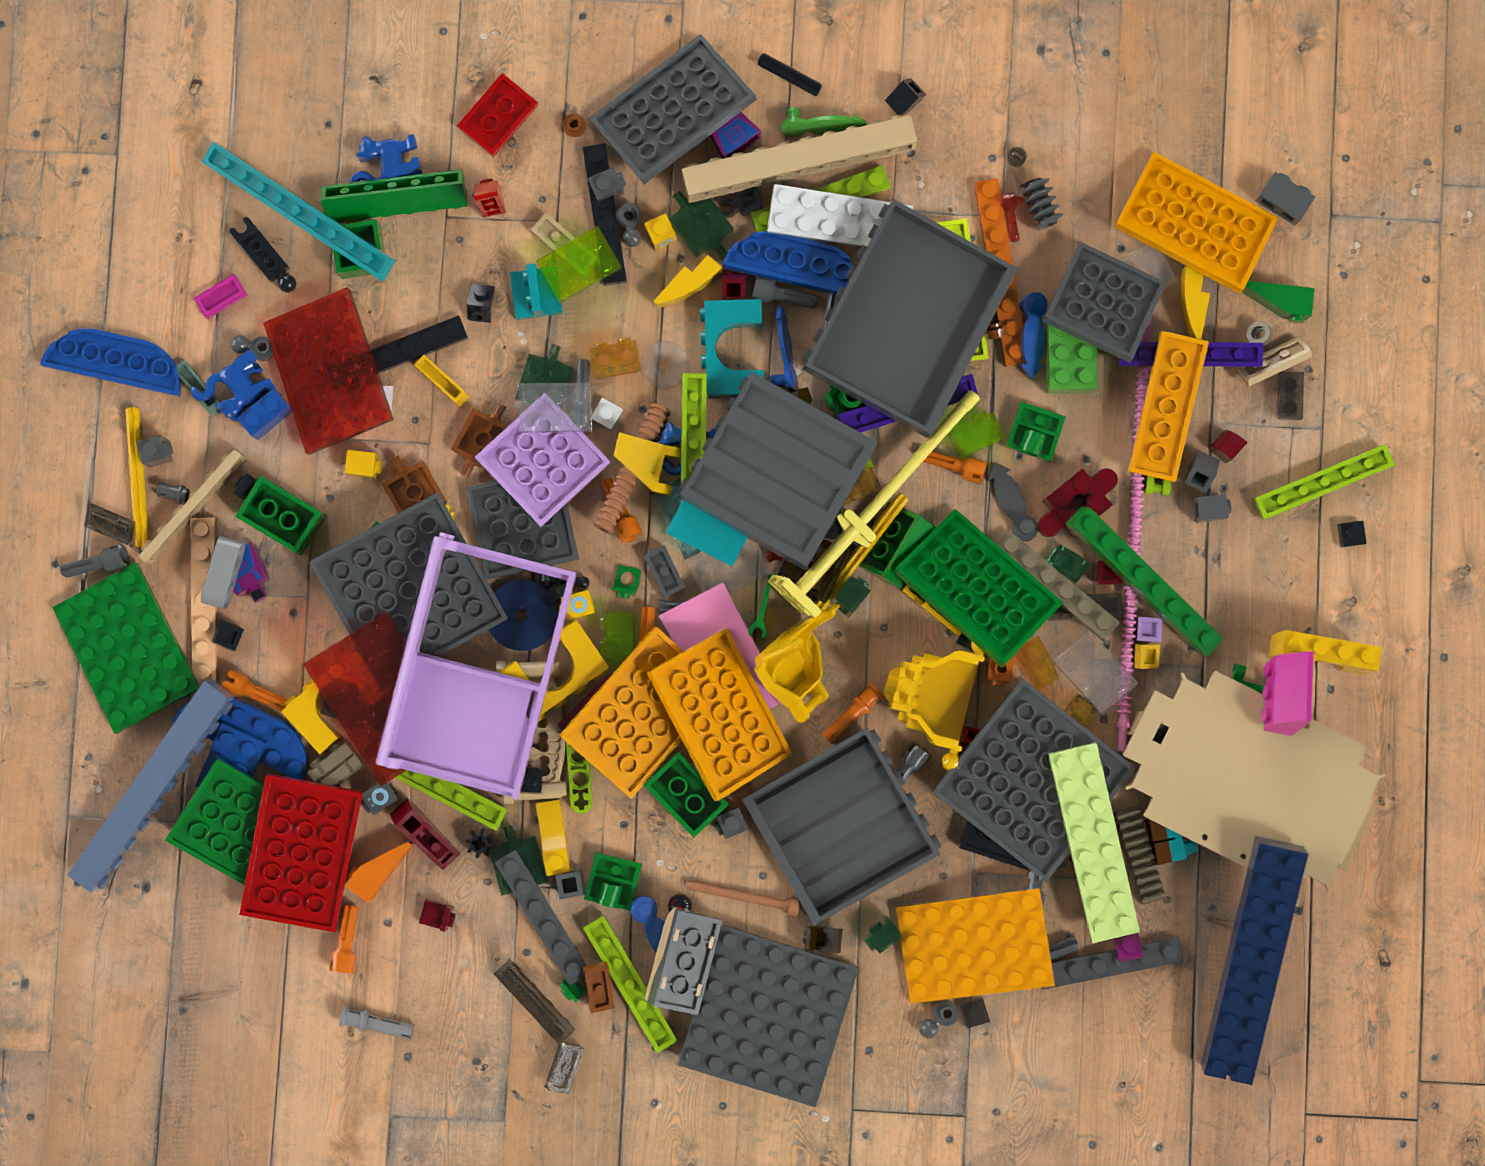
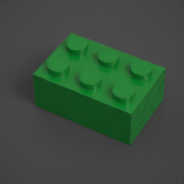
M262 476L258 478L235 515L238 519L299 555H303L327 516Z
M680 752L644 785L693 838L729 805L724 798L719 801L713 800L699 771Z

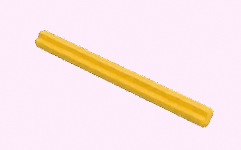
M130 407L126 408L125 412L135 546L142 548L149 541L144 465L142 464L137 441L142 440L139 408Z
M898 493L872 526L871 530L876 535L875 541L869 542L871 545L868 548L859 544L849 556L826 603L818 600L814 602L820 610L828 607L908 502V498L902 493Z

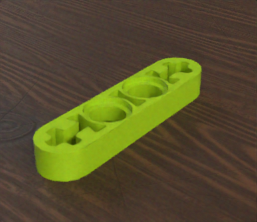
M566 742L570 804L574 812L583 814L588 812L593 804L590 763L585 758L581 762L574 761L571 756L574 749ZM577 772H582L587 777V781L583 786H578L573 781V776ZM588 788V793L583 792V799L588 800V805L584 806V810H580V806L575 805V801L579 800V793L574 794V789L582 790Z

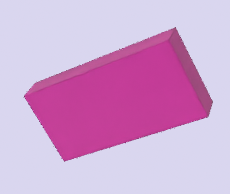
M233 274L194 299L205 318L209 319L248 296L237 276Z

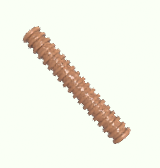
M653 403L651 404L652 410L648 411L647 414L649 416L645 417V423H642V429L638 431L639 436L636 437L657 442V436L661 435L660 429L664 428L663 423L667 422L666 417L670 416L671 412L665 406ZM623 464V468L619 470L620 475L616 476L617 481L613 482L614 488H610L611 494L607 495V501L603 503L604 508L600 509L601 514L597 515L598 521L593 523L598 530L608 534L613 533V527L617 525L616 520H619V514L623 513L622 507H626L627 503L625 501L629 500V494H632V488L636 486L635 481L639 480Z

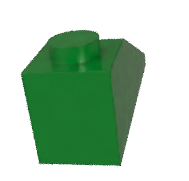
M1248 281L1242 293L1281 318L1290 319L1289 322L1304 323V320L1306 321L1312 316L1315 288Z

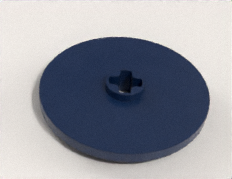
M514 580L504 584L494 593L508 617L507 620L489 629L492 636L501 645L516 651H528L540 647L552 636L558 619V610L556 603L547 607L542 599L549 594L546 588L530 580ZM526 609L528 611L526 613L528 619L526 621L522 619L518 621L517 611H524Z

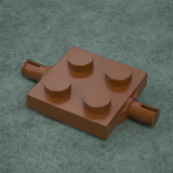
M497 403L492 415L484 414L474 408L472 409L451 448L453 452L461 455L466 460L460 472L461 475L469 478L474 466L483 467L475 459V456L508 427L500 420L507 408L506 406Z
M399 455L395 456V459L392 458L390 460L397 472L391 479L382 483V486L398 513L437 492L444 504L447 503L446 498L423 460L409 467L404 466Z

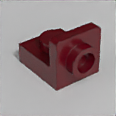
M426 899L419 924L438 928L443 932L447 931L448 927H453L456 913H452L454 906Z

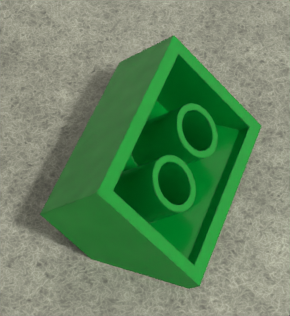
M902 508L860 563L859 567L884 582L901 589L904 581L894 573L895 568L936 527L922 516Z

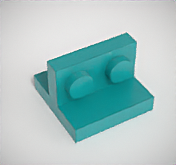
M534 263L527 264V270L510 272L516 320L563 314L556 266L537 268Z

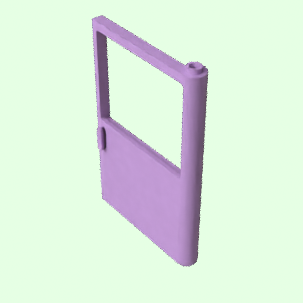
M440 532L439 537L434 536L376 764L393 769L402 768L509 796L517 800L520 795L577 573L453 541V535ZM446 550L476 556L567 581L541 683L420 652V645Z

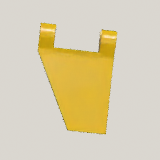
M619 433L614 457L652 492L661 495L671 494V485L659 483L664 457L679 458L681 449Z

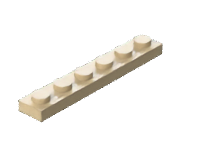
M235 449L232 452H227L221 459V465L216 470L212 469L206 475V481L203 485L196 487L189 494L190 499L186 504H181L173 512L174 517L169 523L165 522L157 530L158 535L152 541L149 540L142 546V553L138 557L145 563L153 564L188 525L190 518H194L247 458Z

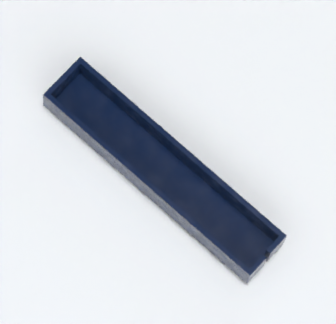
M1255 836L1201 1061L1204 1075L1225 1080L1227 1075H1229L1231 1081L1253 1085L1309 855L1304 846Z

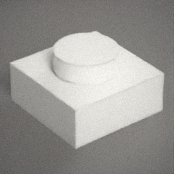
M602 398L591 419L612 431L623 409Z

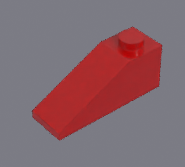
M484 179L480 181V184L474 186V199L483 218L506 213L498 180Z

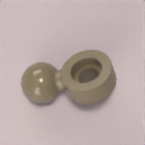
M1261 321L1252 323L1247 330V338L1249 340L1247 343H1263V346L1267 345L1273 336L1271 327ZM1264 331V336L1259 339L1258 334Z

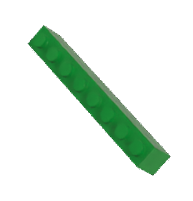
M1080 507L1065 524L1197 654L1208 656L1223 640L1090 507Z

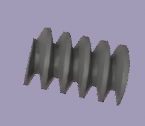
M1040 177L1020 185L1021 188H1026L1022 193L1023 196L1029 197L1026 200V205L1032 206L1029 209V213L1036 214L1032 221L1039 223L1035 228L1037 231L1057 224L1058 219L1063 216L1062 213L1054 212L1060 207L1059 204H1051L1056 195L1048 196V193L1053 190V187H1045V184L1050 181L1049 178Z

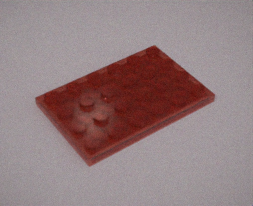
M343 288L263 322L306 454L311 455L394 420L350 288Z
M387 612L303 663V666L380 786L406 771L402 768L393 769L376 764L406 647L405 640Z

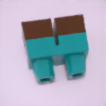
M1145 819L1149 840L1155 841L1150 842L1157 865L1187 859L1186 855L1198 851L1196 842L1190 839L1183 840L1182 835L1150 819Z

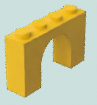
M576 619L563 627L560 637L561 642L572 657L573 669L571 676L562 686L555 689H547L539 721L548 715L546 711L553 706L557 709L567 702L566 697L573 692L575 695L581 693L587 688L586 683L592 679L598 681L607 674L605 670L609 666ZM516 660L497 672L530 681Z
M1284 630L1271 635L1268 658L1272 659L1275 655L1310 651L1314 652L1313 661L1339 665L1338 671L1362 675L1379 671L1382 647Z
M346 647L337 655L339 659L333 665L329 663L319 672L321 676L315 681L313 679L308 681L302 687L303 692L298 697L294 695L284 703L286 708L281 711L319 754H325L342 738L326 721L320 709L321 696L330 684L341 680L351 682L373 705L381 703L395 690L391 684L380 689L357 647Z

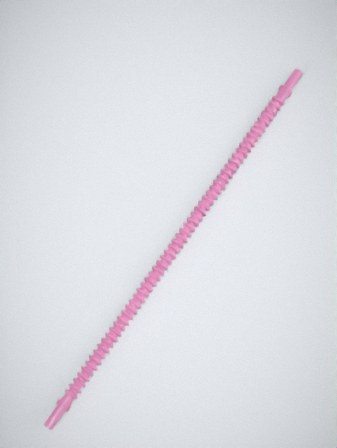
M1152 316L1140 342H1152L1150 341L1151 333L1153 332V327H1151ZM1149 366L1137 368L1139 374L1136 375V378L1139 381L1136 382L1138 388L1135 391L1138 392V395L1135 398L1138 401L1135 402L1137 408L1134 409L1137 415L1134 416L1136 422L1133 423L1136 426L1133 432L1136 434L1149 383L1148 379L1150 378V375H1148V372H1151ZM1133 473V476L1130 478L1133 480V483L1130 484L1133 489L1129 492L1132 494V497L1129 498L1132 501L1129 504L1131 511L1128 512L1131 514V517L1128 518L1131 523L1127 526L1130 528V531L1127 532L1130 538H1127V541H1129V546L1140 556L1141 553L1138 552V549L1141 546L1138 543L1142 541L1139 538L1142 532H1139V529L1142 528L1140 521L1143 520L1140 518V515L1143 514L1140 509L1143 508L1141 501L1144 498L1141 497V494H1144L1142 487L1145 485L1142 484V481L1145 478L1141 474ZM1128 585L1124 586L1127 592L1124 593L1126 600H1123V602L1126 603V606L1123 607L1125 613L1122 616L1125 617V620L1122 623L1125 626L1122 627L1124 634L1121 637H1124V641H1121L1123 648L1120 649L1123 651V655H1120L1123 661L1120 662L1122 668L1119 669L1122 672V675L1119 676L1122 681L1118 683L1121 686V689L1118 690L1121 695L1118 696L1120 703L1117 705L1120 706V710H1117L1119 718L1116 727H1119L1117 751L1124 752L1127 746L1128 728H1130L1131 724L1129 722V714L1132 711L1129 710V707L1132 704L1129 701L1133 699L1130 697V693L1133 692V690H1130V686H1133L1131 679L1134 678L1131 676V672H1134L1131 666L1134 665L1132 659L1135 656L1132 655V652L1135 651L1133 645L1136 644L1133 641V638L1136 637L1133 632L1136 631L1134 624L1137 622L1134 621V617H1137L1135 610L1138 609L1135 607V604L1138 603L1135 597L1138 595Z

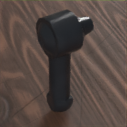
M540 573L539 585L545 588H550L558 582L561 585L567 582L564 579ZM576 577L574 586L587 588L590 584L587 577Z

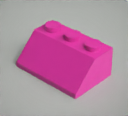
M1307 651L1275 655L1265 664L1263 673L1266 677V685L1262 693V697L1265 699V708L1261 715V720L1264 722V731L1292 736L1311 722L1314 652Z

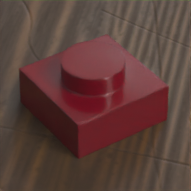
M1096 561L1097 585L1122 584V579L1103 561Z

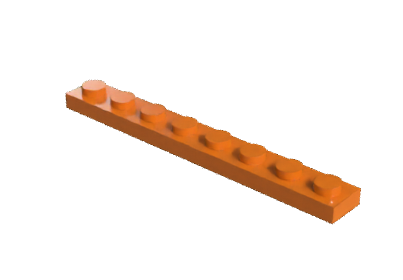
M998 178L977 181L974 183L985 250L1013 265ZM1014 276L996 311L997 320H1001V323H1006L1007 325L1006 335L1000 337L1005 367L1025 364L1021 353L1023 322Z

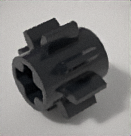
M481 828L478 835L472 830V839L465 840L466 843H470L471 847L467 852H476V858L480 857L481 852L489 856L488 848L496 846V844L490 841L493 834L488 836L484 834L485 828ZM482 837V841L486 843V846L478 849L475 840Z

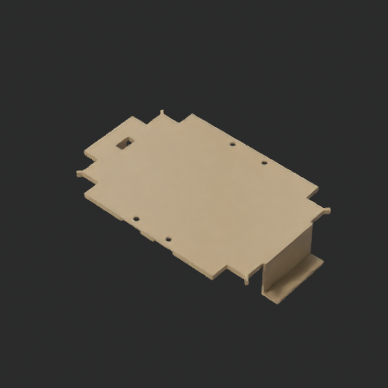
M1213 671L1205 688L1187 680L1185 673H1180L1182 681L1173 699L1154 690L1145 710L1136 712L1130 728H1128L1127 735L1131 738L1122 755L1140 764L1132 783L1125 786V789L1134 788L1152 797L1143 816L1248 868L1255 836L1304 846L1309 855L1302 882L1307 875L1323 883L1326 891H1330L1329 883L1336 868L1339 867L1346 870L1376 808V805L1372 804L1373 799H1371L1380 778L1386 777L1385 773L1377 775L1359 766L1368 747L1313 719L1308 723V729L1303 727L1292 736L1264 731V722L1261 720V715L1265 708V699H1263L1262 694L1217 671ZM1160 724L1168 726L1169 729L1162 743L1159 744L1153 741V738ZM1204 834L1207 835V840L1202 839ZM1245 854L1246 858L1242 860L1240 855Z

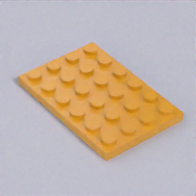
M1153 152L1114 227L1241 294L1272 233L1278 217L1166 157Z
M656 626L652 628L559 735L630 799L634 797L682 741L647 672L682 653L683 650Z
M727 627L647 672L714 801H719L793 754Z
M1040 888L896 907L910 1004L1055 986Z

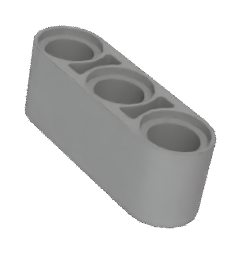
M223 536L218 538L202 590L201 603L221 609L228 607L245 551L244 542Z

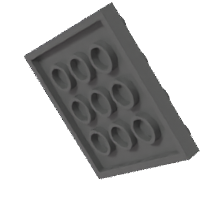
M1080 242L1043 322L1130 363L1166 282Z
M496 480L466 487L477 542L480 548L549 566L579 560L568 504L540 527ZM481 558L487 580L529 571Z

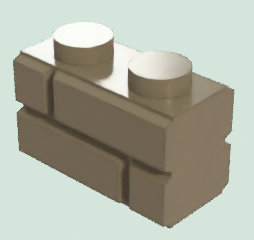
M340 741L329 749L331 754L325 759L321 756L310 764L312 769L308 771V774L316 783L338 787L364 767L366 762L350 742L343 744Z

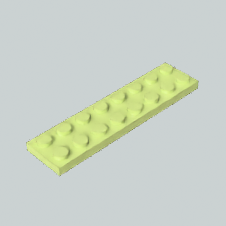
M1097 743L1049 753V761L1091 942L1096 943L1140 932Z

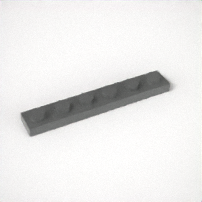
M515 849L495 861L496 866L568 984L572 985L584 977L583 967L587 965L518 851Z
M1174 937L1141 944L1143 958L1119 962L1116 949L1053 961L1052 968L1055 986L1042 987L1041 989L1044 990L1184 962L1179 938Z

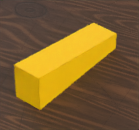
M425 355L414 364L419 371L459 407L470 397Z

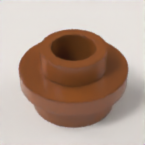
M573 113L564 118L562 127L568 136L579 137L585 132L586 122L581 115ZM576 121L578 126L571 128L570 123Z
M1001 320L991 321L985 332L987 338L996 339L1005 336L1007 325L1006 323H1001Z

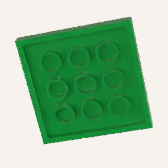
M217 757L166 836L165 841L245 885L264 783Z

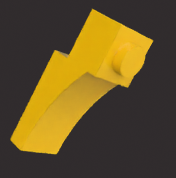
M560 799L536 803L546 876L571 872L568 841Z

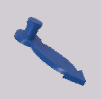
M1039 292L1029 293L1020 301V310L1027 316L1021 336V353L1025 364H1020L1029 379H1032L1044 366L1039 365L1045 345V330L1041 318L1047 311L1048 304L1046 297Z
M782 306L777 307L776 320H778V337L784 363V374L771 375L770 379L771 383L778 387L786 385L791 392L797 390L798 380L793 367L792 345L787 326L788 320Z
M640 896L632 902L630 912L636 921L644 924L646 937L653 950L657 953L665 922L656 916V902L648 896Z

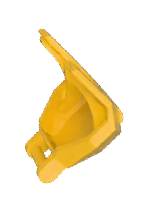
M834 604L821 610L822 612L816 618L812 615L807 616L780 634L775 641L769 644L755 658L756 666L754 671L765 689L784 706L788 707L795 720L800 723L805 722L809 718V713L819 703H824L829 697L826 688L821 682L823 675L820 643L813 631L822 623L833 618L840 604ZM810 692L812 698L804 705L801 699Z

